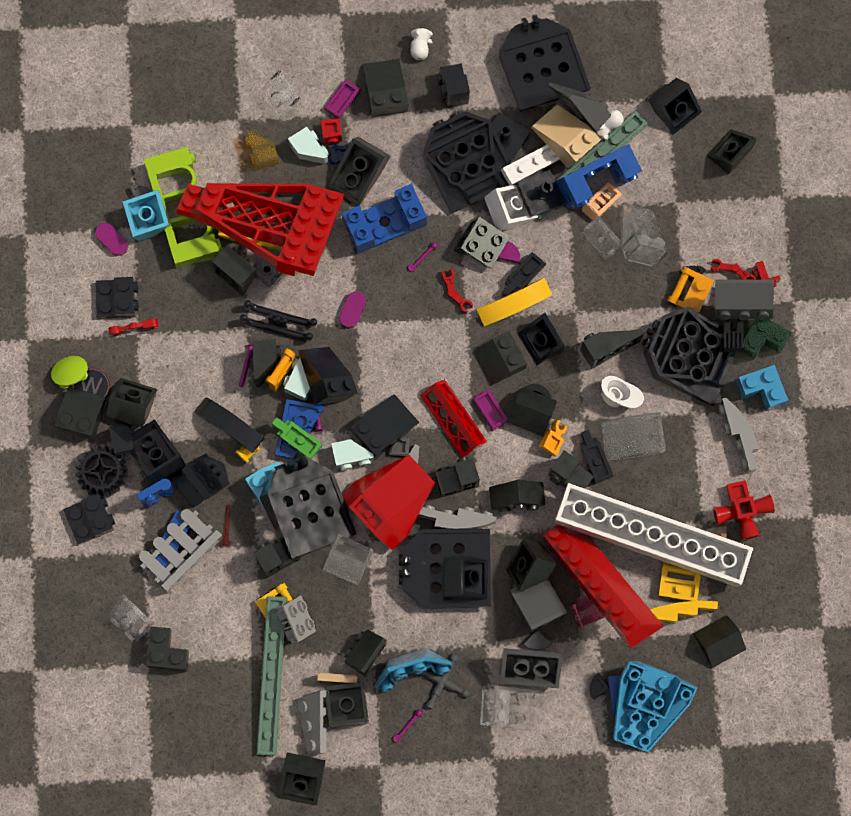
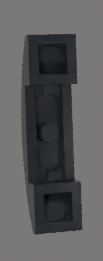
M207 397L195 411L197 415L225 432L251 453H254L265 439L240 418Z

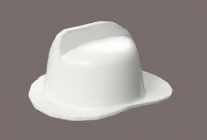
M607 376L602 380L601 396L609 406L637 408L642 405L644 396L636 386L616 376Z

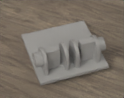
M302 596L293 599L285 605L276 607L278 610L276 613L280 621L287 618V620L281 622V625L288 622L290 624L283 629L291 628L285 631L288 641H291L292 644L298 643L316 632L314 621L308 613L307 605Z

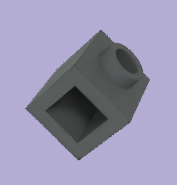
M263 258L256 262V277L266 286L276 285L280 281L281 272L276 271L277 267Z

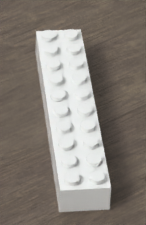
M570 483L565 487L554 520L555 524L735 587L742 585L753 551V547Z

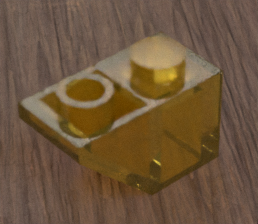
M251 129L247 130L248 137L244 138L247 148L251 147L253 154H250L252 165H256L257 170L279 165L274 142Z

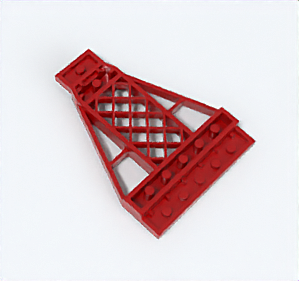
M207 183L205 188L188 184L177 207L176 214L195 219L203 225L218 229L277 267V272L295 276L297 271L314 276L342 205L344 194L310 184ZM254 193H273V194H272L271 197H264V196L257 195V194H254ZM277 193H304L302 201L298 206L275 199ZM233 203L235 206L228 208L226 204ZM251 208L253 211L247 213L245 209ZM240 212L241 215L235 217L233 213ZM269 213L271 217L265 218L263 215ZM258 217L259 220L253 222L251 218ZM288 218L289 222L283 223L281 220ZM276 222L277 226L271 227L270 223ZM258 240L283 247L280 256L277 257L257 244Z

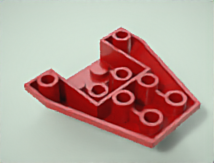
M407 455L356 480L342 493V497L349 508L370 531L391 550H394L408 536L435 485V481L410 455Z

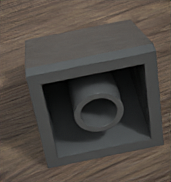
M548 579L524 591H519L515 584L511 586L512 589L509 591V594L529 634L564 618L567 614L566 609Z

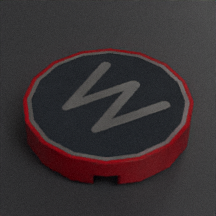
M88 368L87 379L72 385V388L106 398L111 390L107 375L96 368Z

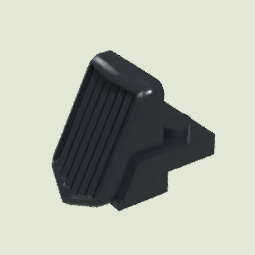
M207 454L186 465L182 469L184 474L175 482L179 490L194 507L216 495L230 484L224 463L208 457Z

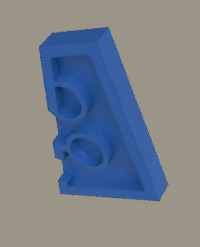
M286 399L282 422L292 421L310 434L324 410V406ZM279 436L275 456L294 460L299 451Z

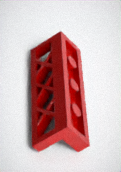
M445 379L434 383L420 395L462 458L487 443ZM432 391L436 396V403L432 402L428 397ZM440 408L446 410L447 419L442 418L440 415ZM451 424H455L458 428L457 434L451 431ZM462 439L466 440L470 446L466 451L461 446Z

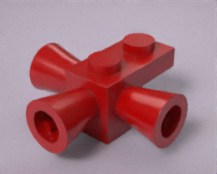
M746 480L727 484L726 488L731 506L713 507L716 524L720 525L734 518L735 523H741V540L759 537L760 534L753 519L757 516V513L775 512L771 495L769 494L754 501L753 496L750 497Z

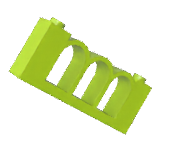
M188 147L144 159L153 191H160L170 225L165 229L176 268L216 257L222 247L219 238L215 239L214 233L212 234V227L207 226L206 233L203 236L177 244L172 228L196 222L197 220L185 216L169 219L165 204L182 199L186 188L162 195L158 182L159 179L185 173L192 177L191 184L197 186V178L193 170V163H196L193 152L189 153Z

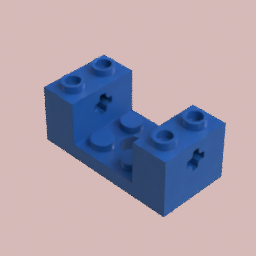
M629 144L555 181L567 208L573 206L574 209H577L590 202L589 198L593 197V194L585 179L596 174L594 170L599 172L608 167L616 184L621 181L625 184L638 178L637 173L641 172L642 169Z
M412 184L395 190L394 198L362 211L359 205L342 213L343 223L357 254L427 225V216ZM382 218L389 219L390 224L387 227L379 224Z

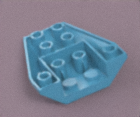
M425 648L389 659L375 686L378 691L387 692L397 685L396 680L407 678V674L413 672L421 674L431 667L435 674L443 675L449 673V669H453V665L448 659Z
M628 661L619 682L613 739L649 752L690 706L697 687L672 673L643 662Z

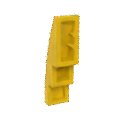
M718 601L679 602L650 610L660 622L676 623L678 616L696 617L698 610L716 611Z

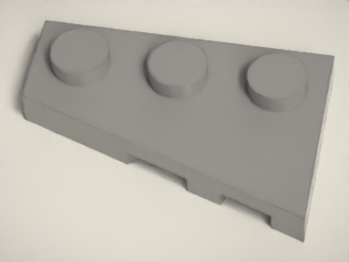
M326 690L297 699L308 757L326 753V728L323 726V716L326 715V708H323V698L326 697Z

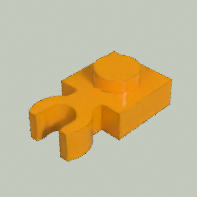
M560 420L552 422V430H546L539 445L540 448L551 456L558 455L564 442L561 435L566 432L567 426L561 425L559 429Z

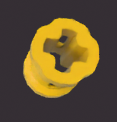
M242 447L240 450H236L235 453L245 463H248L249 459L261 449L258 447L254 453H251Z

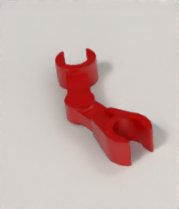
M719 259L712 260L713 264L719 265L717 268L711 267L713 273H718L722 270L737 274L741 280H756L754 275L743 271L738 264L722 263Z
M450 268L451 276L446 277L443 270L442 278L447 286L448 296L460 305L462 312L468 313L463 305L469 304L473 308V304L470 300H464L456 293L453 284L454 271Z
M150 319L142 323L133 322L126 326H112L108 329L109 335L119 336L122 332L139 328L152 330L157 329L159 325L158 319Z

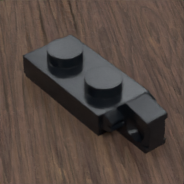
M531 252L507 277L504 283L507 287L502 291L501 295L505 297L526 287L546 266V263L534 252Z
M589 429L581 432L580 435L583 439V443H580L581 450L589 470L594 476L595 484L614 477L600 441L597 438L592 439Z

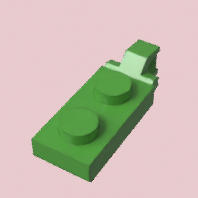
M276 417L272 422V425L279 430L277 435L308 459H313L323 445L292 421L287 420L284 423Z

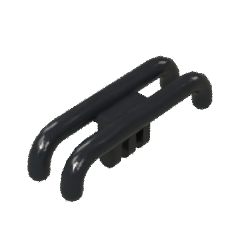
M250 300L244 302V306L248 310L269 316V323L251 319L245 314L240 315L242 323L302 341H311L313 339V334L310 332L307 334L287 329L289 322L314 327L317 325V319H306L253 304Z

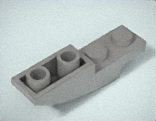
M723 398L720 401V405H718L720 416H724V432L729 435L730 439L737 437L735 444L737 450L741 451L742 458H740L742 469H746L747 474L755 472L757 467L753 453L759 450L757 439L740 410L727 398Z
M424 505L418 515L420 518L436 521L434 529H481L495 524L497 518L491 512L482 511V513L474 512L473 508L465 506L463 509H458L457 515H453V511L443 509L441 512L435 510L433 506Z

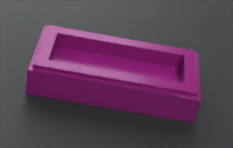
M345 79L324 107V110L337 119H341L361 89Z
M490 389L473 398L474 403L492 431L508 423L509 419Z

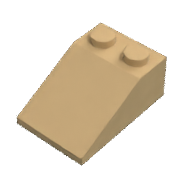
M559 105L552 108L531 127L568 169L601 140L587 124Z

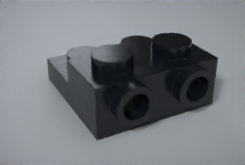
M115 277L114 280L96 281L97 319L135 317V311H139L138 300H135V293H138V282L134 281L133 277Z
M99 493L63 509L78 545L114 531L112 525L116 524L112 514H108L106 511V507H108L106 498L104 496L101 497Z

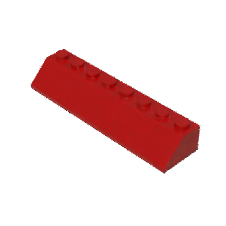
M558 524L542 534L550 551L630 649L663 628V624L588 535Z

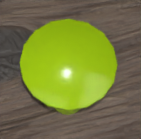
M79 356L65 357L54 365L51 371V378L60 388L66 389L70 385L87 379V362Z

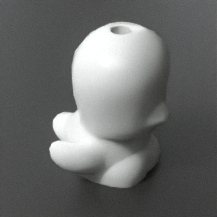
M424 28L412 30L413 41L411 42L410 53L414 59L424 60L428 56V44L432 43L430 37L433 33Z
M610 111L612 116L596 132L600 138L608 140L610 130L618 128L623 124L624 118L620 111Z

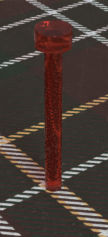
M226 505L225 541L222 542L223 546H230V541H228L230 505Z

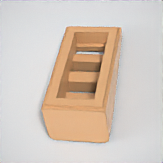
M607 182L589 200L590 202L583 206L582 211L596 222L622 194L610 182ZM605 190L609 191L614 197L611 198ZM600 195H602L609 202L607 203L606 201H604L600 197ZM595 201L601 204L603 208H601Z

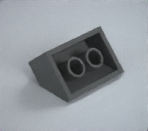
M715 280V319H773L774 280Z
M504 648L501 656L500 683L559 688L563 653Z

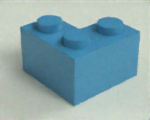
M775 365L740 376L736 381L742 399L761 394L767 411L783 406L788 401Z

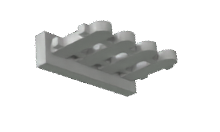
M189 509L183 510L181 518L184 522L180 526L170 523L167 526L170 536L166 540L162 537H156L153 541L156 550L152 554L148 551H142L139 555V559L142 562L140 566L143 569L148 567L157 576L154 580L157 583L163 582L161 586L167 593L223 538L217 530L214 533L211 531L213 527L210 524L206 526L197 517L199 513L196 510L193 513ZM188 525L198 534L194 540L183 531ZM174 539L184 548L180 554L169 545ZM203 539L205 542L199 547L197 544ZM160 553L171 562L166 568L155 559ZM189 553L191 556L185 560L184 557ZM176 567L177 570L171 574L170 571Z

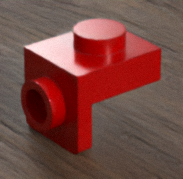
M340 119L322 120L324 144L337 145L339 142H342Z
M764 262L755 263L752 275L756 277V280H774V287H776L780 281V276L769 278Z

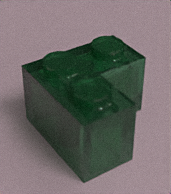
M756 319L743 340V352L741 353L754 360L764 344L780 354L792 332L770 319Z

